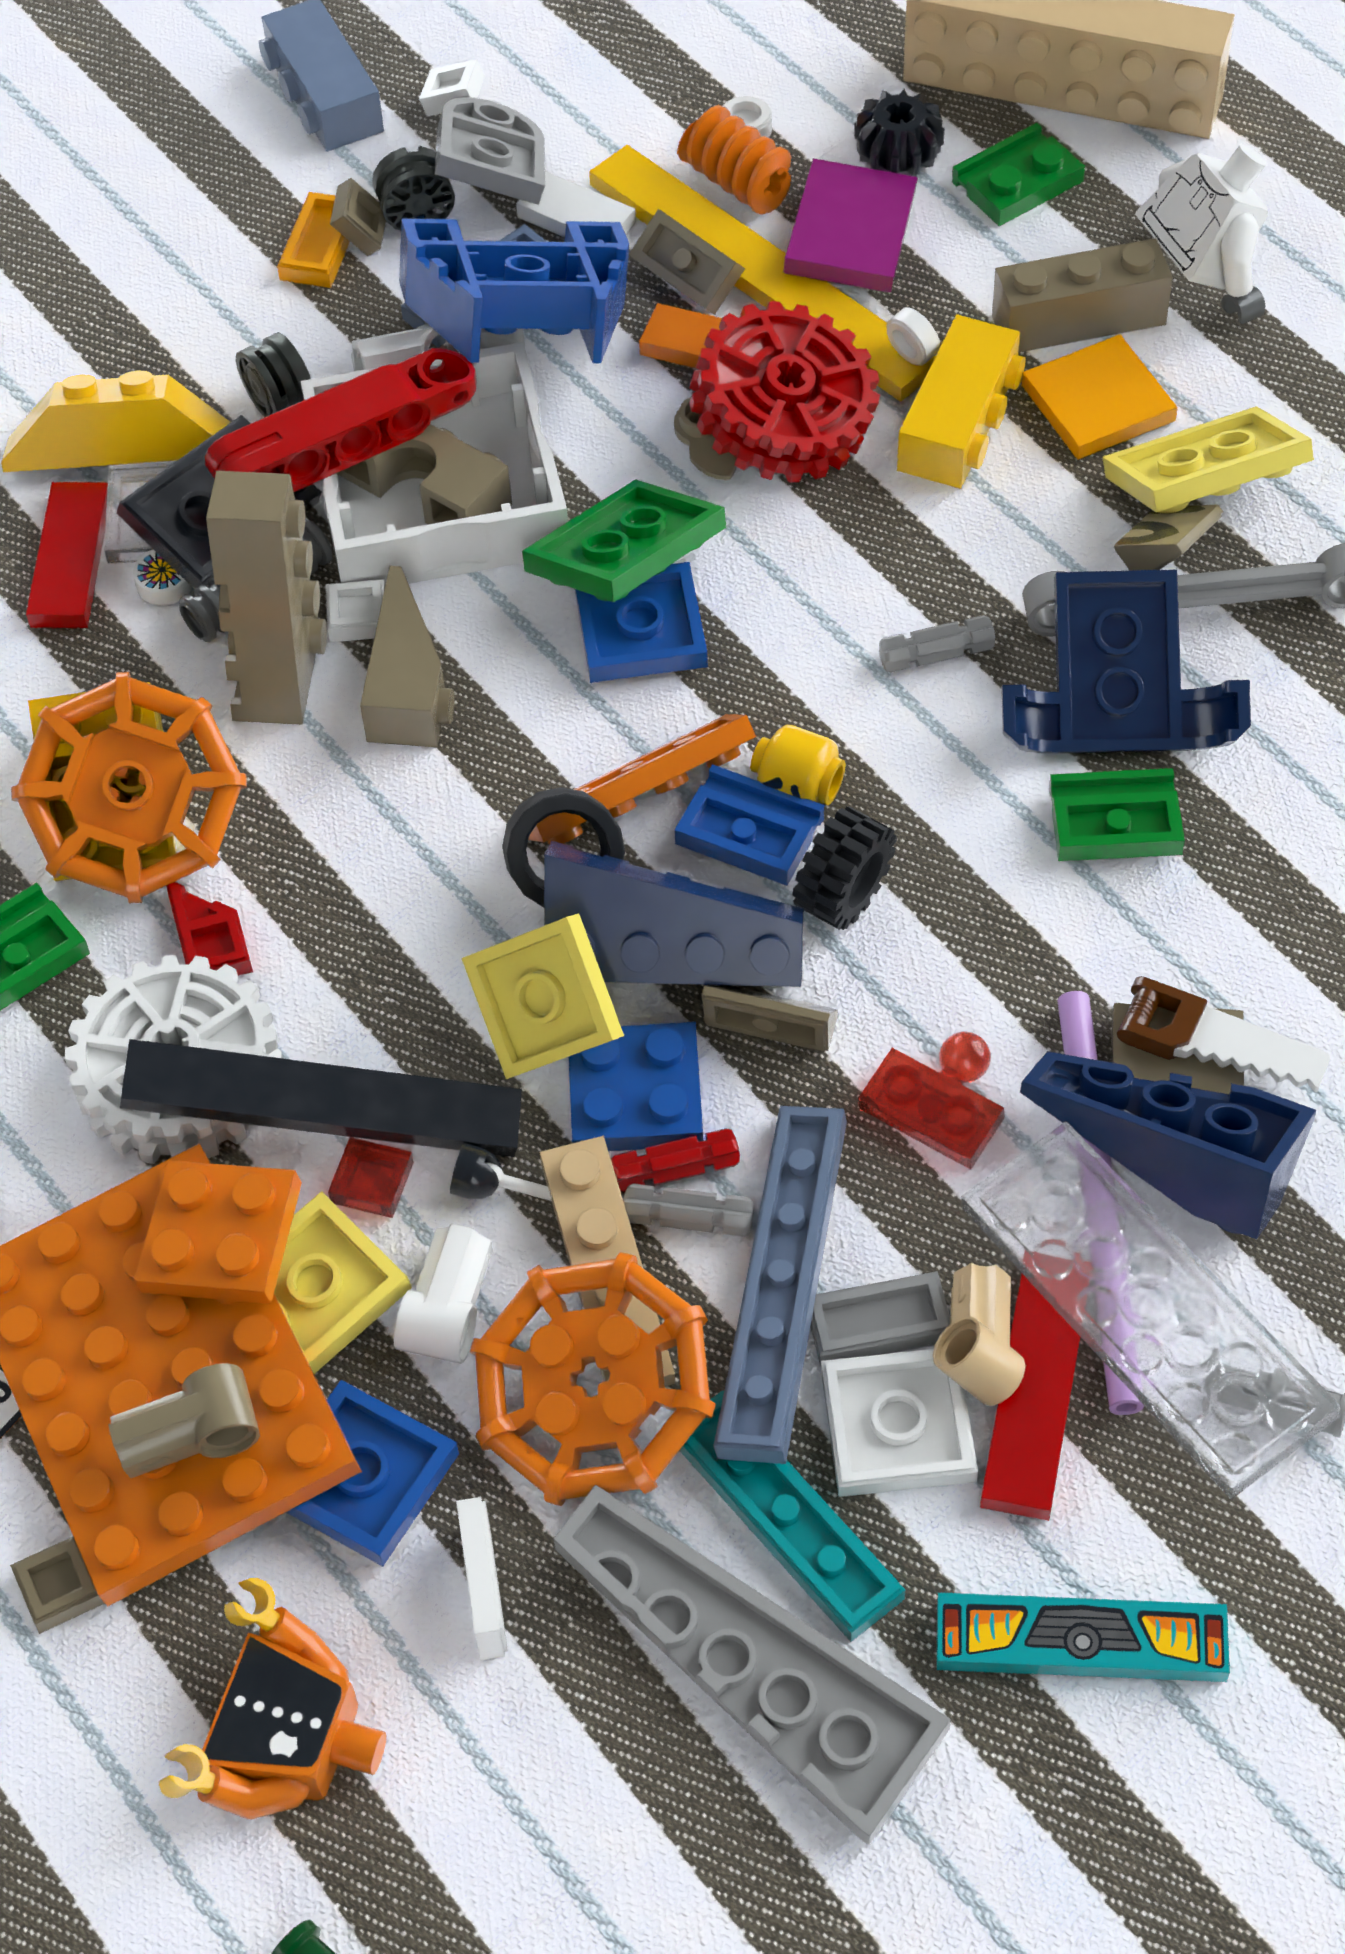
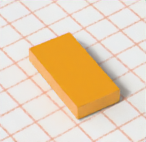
M308 192L277 266L279 280L327 288L332 287L350 243L347 238L330 225L335 195Z

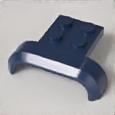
M1177 569L1056 572L1054 575L1057 692L1034 691L1027 689V685L1023 684L1002 685L1001 687L1002 734L1019 750L1026 752L1102 753L1205 750L1232 745L1251 726L1250 680H1226L1219 685L1211 687L1181 689Z

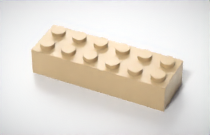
M907 0L903 81L1210 139L1223 98L1235 14L1161 0Z

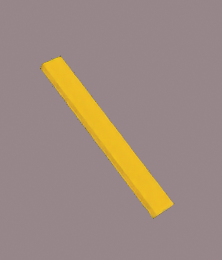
M628 144L589 171L590 185L611 199L635 208L636 218L646 225L649 224L656 211L660 209L744 267V272L734 286L765 308H767L769 301H780L785 310L791 311L794 310L797 304L808 307L810 316L818 318L825 313L834 318L832 327L838 331L849 329L856 335L853 342L855 348H866L871 355L867 369L878 371L880 381L877 386L898 401L902 402L921 387L936 356H933L924 365H914L905 360L895 350L888 338L887 322L827 281L783 273L786 256L784 251Z

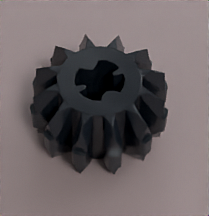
M905 89L899 95H891L887 91L882 90L879 100H865L864 107L857 114V121L854 123V139H856L860 162L870 163L872 169L888 170L893 173L906 171L913 176H917L920 167H933L937 154L941 153V146L944 145L945 128L942 127L939 105L927 103L925 93L912 97L907 95Z

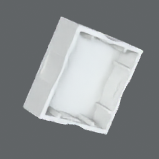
M524 342L480 349L479 363H472L476 371L477 386L471 401L462 408L430 422L431 425L437 428L449 430L459 440L479 451L494 454L508 466L512 506L510 507V503L501 504L502 511L426 524L419 485L424 479L413 478L398 482L379 498L337 475V473L320 480L341 583L384 579V584L386 585L389 566H401L408 584L521 564L523 563L522 550L568 522L567 507L552 449L541 431L539 399ZM435 360L430 369L439 367L442 364V360ZM376 368L301 381L303 398L306 400Z

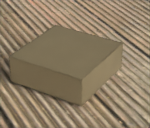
M350 178L337 187L330 225L368 257L381 249L386 220L380 207V202L355 180Z
M70 1537L10 1565L39 1634L105 1604L98 1596L74 1537Z

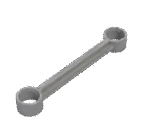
M1345 543L1325 550L1315 562L1178 575L1179 609L1321 595L1323 601L1329 606L1345 608ZM1065 571L1042 573L1032 578L1023 589L1022 597L1028 625L1036 634L1048 637L1055 636V606L1050 605L1054 603V575L1056 572Z

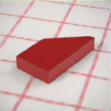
M177 882L167 885L166 888L185 964L189 965L195 956L208 958L210 969L215 971L227 964L236 969L238 976L253 972L237 910L219 901L211 903L187 892L184 885Z

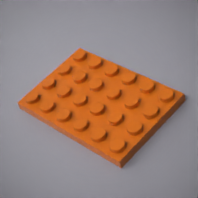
M200 1143L168 1159L173 1161L210 1163ZM167 1160L0 1245V1365L98 1596L107 1607L362 1472L275 1293L271 1304L141 1293L134 1282ZM228 1363L243 1369L260 1433L259 1439L253 1446L239 1454L222 1458L205 1457L199 1453L130 1479L123 1470L118 1454L113 1446L109 1430L111 1416L182 1391L184 1380L190 1374L203 1367Z

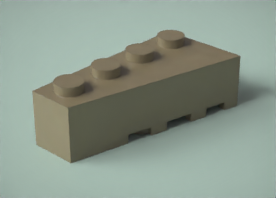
M216 471L206 521L214 583L220 585L218 611L220 630L228 631L229 654L225 658L227 681H237L235 694L230 703L232 721L303 725L316 654L324 655L327 645L326 620L317 618L320 607L319 582L310 580L313 564L312 543L302 539L305 528L303 500H295L290 474Z

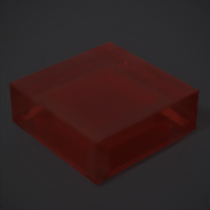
M349 1137L328 1190L329 1199L336 1205L393 1218L414 1164L412 1152Z

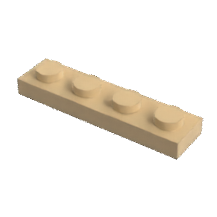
M604 1136L541 1151V1166L570 1266L615 1259L620 1252L635 1255L638 1265L643 1268ZM607 1288L578 1292L582 1308L588 1309L604 1306ZM632 1295L624 1315L650 1334L660 1326L658 1315ZM667 1349L662 1351L665 1386L675 1384V1372ZM600 1369L603 1381H609V1370Z

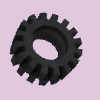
M850 806L836 811L835 818L830 817L825 822L824 832L822 834L818 832L812 841L814 847L811 852L806 851L802 859L805 865L804 868L797 871L795 881L799 883L793 888L792 896L795 897L793 900L794 905L804 908V911L838 930L847 929L849 923L854 924L859 919L860 910L865 911L871 904L870 897L872 894L875 893L877 895L882 886L879 882L882 876H886L891 865L887 864V862L895 854L896 848L893 847L897 842V835L894 834L895 831Z

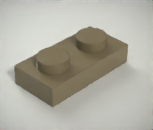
M660 209L656 211L628 254L713 315L716 314L745 270L744 267Z

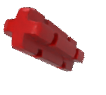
M724 1128L705 1133L706 1140L698 1141L695 1135L646 1147L645 1155L637 1156L636 1150L614 1155L611 1158L620 1192L625 1193L627 1187L631 1184L644 1185V1182L652 1180L653 1185L657 1186L706 1173L705 1167L713 1165L714 1171L735 1167L740 1162V1153L733 1131Z

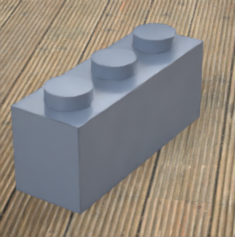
M308 0L261 16L265 39L259 40V49L264 64L269 71L276 69L280 87L288 102L296 101L299 117L307 134L315 133L326 152L384 132L379 91L321 0Z

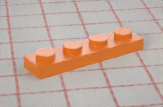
M725 714L574 790L584 791L598 800L608 809L613 818H616L634 809L637 806L634 797L652 788L656 794L668 792L686 783L689 780L686 772L705 762L707 767L711 768L712 764L720 766L741 755L738 746L755 738L756 735L747 715ZM564 812L549 815L535 826L528 840L537 842L548 841L549 845L551 841L564 844L584 832L580 824L587 820L579 815Z

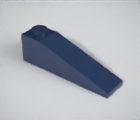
M1048 1051L1023 1079L1020 1088L1022 1095L1193 1216L1217 1224V1226L1227 1232L1243 1234L1256 1240L1280 1206L1317 1111L1316 1109L1254 1087L1231 1083L1229 1094L1191 1088L1192 1076L1170 1073L1168 1081H1150L1134 1078L1132 1071L1123 1064Z

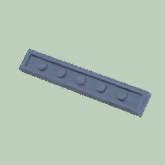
M780 1106L714 1442L717 1459L786 1464L847 1125L844 1109Z

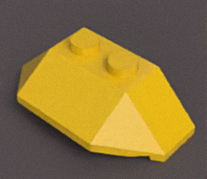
M131 371L121 375L119 378L96 379L94 376L86 374L74 375L64 379L62 382H55L8 437L1 464L3 472L178 461L231 422L169 375L153 376L148 371Z

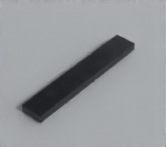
M129 1039L120 1108L452 1150H461L462 1145L467 1143L484 1148L494 1155L514 1157L518 1147L522 1089Z

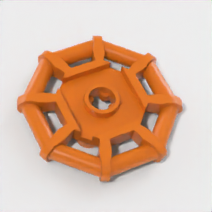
M116 672L115 679L50 709L45 706L38 714L41 722L18 785L11 787L12 801L19 803L48 863L45 870L54 878L62 875L127 897L129 904L142 903L144 896L204 867L209 866L213 869L221 859L217 855L240 790L247 787V779L245 773H240L210 712L212 704L204 697L195 700L131 678L130 672ZM134 705L175 718L167 732L134 722ZM115 706L117 721L108 725V729L95 735L91 733L84 737L75 729L74 725ZM193 733L211 771L192 774L178 744ZM62 739L74 748L62 782L46 781ZM130 770L140 773L139 783L146 787L141 797L133 796L129 803L120 802V792L112 787L115 777L125 779ZM195 791L213 792L197 836L194 831L183 825ZM65 799L78 829L65 840L46 802ZM174 835L186 848L143 869L140 851L148 847H156L162 844L165 839ZM91 840L124 851L123 870L81 856Z
M620 1252L615 1259L551 1269H543L540 1265H537L527 1271L529 1279L481 1339H473L469 1352L475 1355L480 1416V1429L475 1437L482 1450L491 1449L542 1491L545 1502L562 1506L567 1499L586 1497L595 1485L609 1494L639 1489L644 1494H647L658 1487L657 1478L704 1418H712L716 1404L710 1401L703 1334V1326L708 1318L700 1305L691 1306L639 1266L637 1257L632 1254ZM607 1288L605 1305L602 1307L568 1311L565 1301L560 1296ZM632 1295L665 1320L650 1334L624 1315ZM543 1306L552 1320L548 1325H544L535 1331L531 1338L529 1349L523 1352L510 1346L540 1307ZM677 1346L681 1390L668 1389L664 1385L662 1351ZM595 1362L599 1369L609 1370L610 1376L609 1381L599 1383L598 1395L588 1397L586 1389L577 1385V1378L579 1374L584 1372L586 1365ZM504 1366L512 1370L522 1371L524 1407L507 1414ZM660 1407L673 1411V1414L642 1451L635 1441L642 1431L639 1428L650 1413L654 1416ZM536 1425H539L541 1429L554 1437L562 1445L555 1460L551 1463L520 1437L524 1436ZM613 1448L619 1449L623 1463L579 1469L582 1453Z

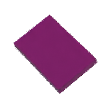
M813 158L786 252L783 273L891 292L916 193L918 177Z

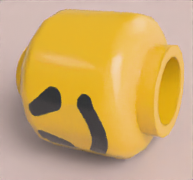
M789 724L778 729L771 739L762 737L755 747L750 763V770L758 773L757 781H760L763 785L801 799H809L828 806L833 802L840 789L846 767L845 760L839 758L836 742Z

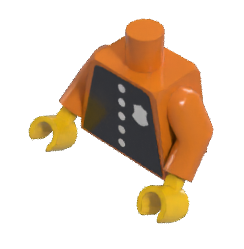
M249 1578L239 1582L243 1590L250 1592L254 1596L256 1608L253 1614L246 1612L236 1602L227 1603L224 1607L225 1617L230 1623L237 1626H248L256 1623L260 1626V1636L251 1633L247 1634L202 1750L192 1744H183L165 1754V1758L169 1761H176L184 1766L187 1772V1781L172 1775H168L159 1781V1788L162 1794L168 1798H180L195 1790L201 1802L248 1820L297 1808L304 1800L318 1801L324 1799L337 1765L374 1775L381 1763L387 1734L384 1731L354 1723L358 1710V1701L353 1685L349 1682L347 1668L315 1631L286 1608L278 1607L274 1609V1591L266 1581L260 1578Z

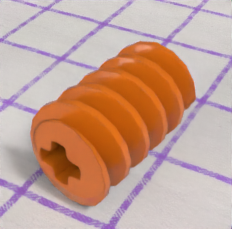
M717 105L708 109L699 119L689 125L679 141L677 155L681 161L689 163L692 169L704 174L711 182L719 184L722 190L734 195L739 202L749 205L755 213L761 215L770 213L779 207L785 199L791 185V175L788 172L791 165L789 151L780 146L776 147L774 140L771 138L761 137L758 129L746 126L744 120L738 116H731L726 107Z

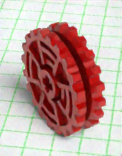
M769 301L767 309L761 311L754 304L743 306L739 318L728 313L721 319L720 330L711 328L704 342L706 348H702L696 365L699 370L693 372L689 389L695 391L689 402L691 412L701 414L697 428L701 435L712 434L715 438L712 448L719 455L728 452L736 457L734 466L743 471L750 466L759 468L761 478L772 480L775 473H780L786 476L788 482H800L803 473H809L815 480L824 478L829 470V465L840 470L847 465L850 458L849 453L857 454L864 441L862 434H866L874 418L871 413L876 411L879 404L880 394L873 390L876 389L880 380L878 371L867 369L871 360L868 350L866 348L856 349L853 345L856 335L849 329L838 331L832 327L834 318L824 313L818 318L810 316L807 306L797 304L793 311L785 310L780 301Z

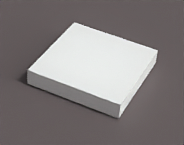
M934 1349L821 1361V1377L838 1497L977 1482L978 1468L965 1390L934 1364Z

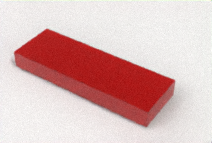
M51 482L26 612L30 628H88L111 501L108 482Z

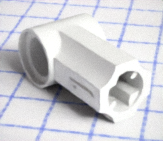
M451 1223L448 1227L436 1228L416 1290H408L400 1304L394 1329L395 1349L454 1363H464L470 1351L476 1328V1301L493 1252L491 1239L483 1237L474 1228Z

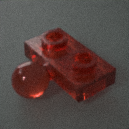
M968 1031L954 1033L943 1042L939 1052V1063L942 1068L940 1072L892 1047L858 1097L860 1110L970 1170L1005 1118L1004 1107L963 1086V1083H970L980 1079L987 1072L991 1062V1053L986 1041L979 1035Z

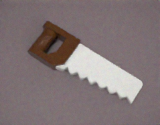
M1139 976L1135 978L1130 989L1134 995L1133 1000L1117 1031V1037L1123 1043L1167 1060L1177 1057L1187 1058L1194 1054L1202 1063L1213 1059L1222 1068L1232 1064L1238 1072L1251 1069L1257 1077L1270 1074L1276 1082L1289 1079L1295 1087L1308 1084L1314 1092H1318L1331 1060L1328 1052L1208 1007L1207 1000L1147 977ZM1157 1007L1176 1013L1170 1025L1158 1030L1149 1027Z

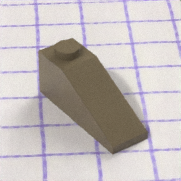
M389 566L360 703L366 742L438 748L442 724L452 723L453 688H445L441 661L402 567Z

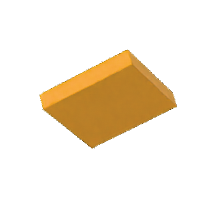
M1121 334L1026 370L1022 375V387L1077 460L1176 421L1178 407Z

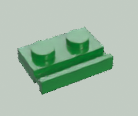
M1038 123L953 166L952 183L956 187L962 185L967 190L966 196L999 227L1084 182L1085 165L1053 136L1046 138L1041 133L1042 126Z
M1174 769L1050 774L1049 796H1051L1052 818L1058 861L1182 855L1185 838L1178 794L1174 787Z
M37 882L0 905V1011L90 954L85 938L57 905L45 896Z

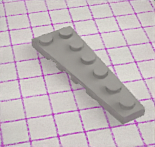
M595 1485L553 1538L555 1550L861 1841L870 1846L950 1730L951 1719Z

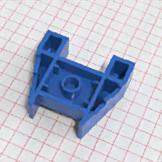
M402 219L399 284L405 304L460 354L465 356L470 363H479L481 328H484L487 332L500 335L514 333L517 329H540L552 335H565L571 333L573 329H579L592 363L601 364L624 307L629 241L620 222L566 221L565 242L464 241L457 219Z

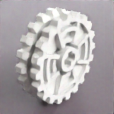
M176 955L163 956L160 966L150 968L144 960L132 964L131 976L122 979L113 974L103 981L107 991L101 997L89 995L85 999L82 1007L87 1015L86 1018L83 1020H72L68 1030L71 1039L77 1044L65 1048V1061L67 1067L73 1069V1073L68 1078L74 1094L77 1095L76 1099L82 1115H89L91 1117L89 1124L91 1130L98 1138L109 1134L112 1135L111 1145L113 1150L125 1155L133 1148L138 1149L142 1162L155 1164L160 1155H171L173 1157L199 1143L208 1159L219 1155V1143L228 1139L235 1144H239L247 1138L244 1128L246 1124L120 1108L129 1039L283 1058L281 1050L277 1049L279 1038L274 1024H272L274 1019L268 1002L257 1003L260 993L258 987L251 980L241 984L237 983L238 975L235 968L225 964L217 971L212 970L206 957L195 956L189 965L179 964Z

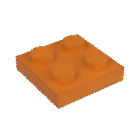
M167 1160L134 1282L141 1293L271 1304L302 1185L296 1171Z

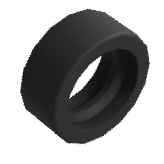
M563 787L540 791L521 803L506 824L502 844L506 869L523 895L543 908L544 880L538 877L529 865L526 849L529 835L535 826L549 815L563 812L579 815L590 822L598 834L600 844L599 856L607 855L624 860L625 847L621 828L608 809L584 791Z

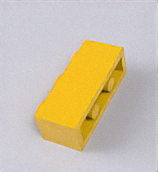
M956 314L899 430L897 471L962 489L971 468L980 469L988 448L989 437L987 433L990 428L998 429L1000 427L1007 406V396L1005 395L1008 389L1017 390L1025 369L1026 358L1018 355L1020 331Z

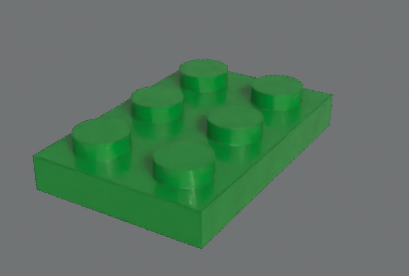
M635 479L522 550L524 572L550 580L555 585L568 586L594 595L602 601L615 602L626 597L630 591L654 575L662 573L669 565L692 550L698 549L704 542L726 528L725 507Z

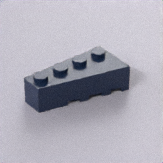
M551 841L544 854V926L579 913L604 982L801 987L804 908L726 887L723 889L691 881L689 877L670 872L664 874L631 865L629 861L607 855L601 857L575 850L573 846Z

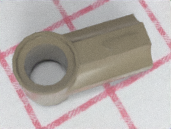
M228 1363L206 1366L193 1372L184 1380L182 1391L111 1416V1424L109 1425L113 1446L118 1454L123 1470L130 1479L199 1453L211 1458L236 1455L249 1449L260 1437L243 1369Z

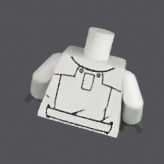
M1242 143L1228 161L1196 153L1185 160L1164 168L1159 175L1158 189L1135 213L1189 281L1226 290L1228 294L1222 298L1221 307L1229 314L1238 311L1237 320L1240 324L1260 318L1265 312L1264 297L1261 291L1253 286L1251 264L1259 231L1268 217V207L1250 187L1267 165V161L1255 149Z

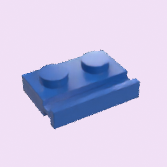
M712 764L709 769L708 779L704 785L699 786L674 829L675 844L788 886L813 841V834L817 826H821L824 821V805L809 799L795 797L763 785L760 781Z

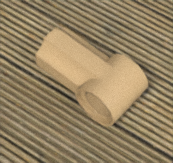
M970 1263L953 1273L950 1325L942 1332L935 1344L933 1361L942 1372L981 1403L993 1406L1002 1403L1014 1393L1024 1377L1026 1366L1024 1358L1010 1347L1011 1277L997 1265L979 1266Z

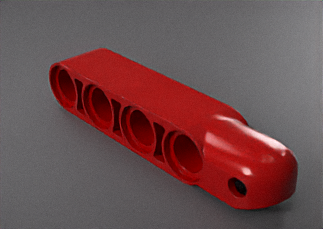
M431 348L400 363L378 367L222 436L209 447L205 455V465L214 479L216 471L290 474L293 492L298 491L414 439L422 434L432 420L462 408L471 401L476 392L477 379L475 368L465 356L444 348ZM435 360H442V364L439 367L430 369Z

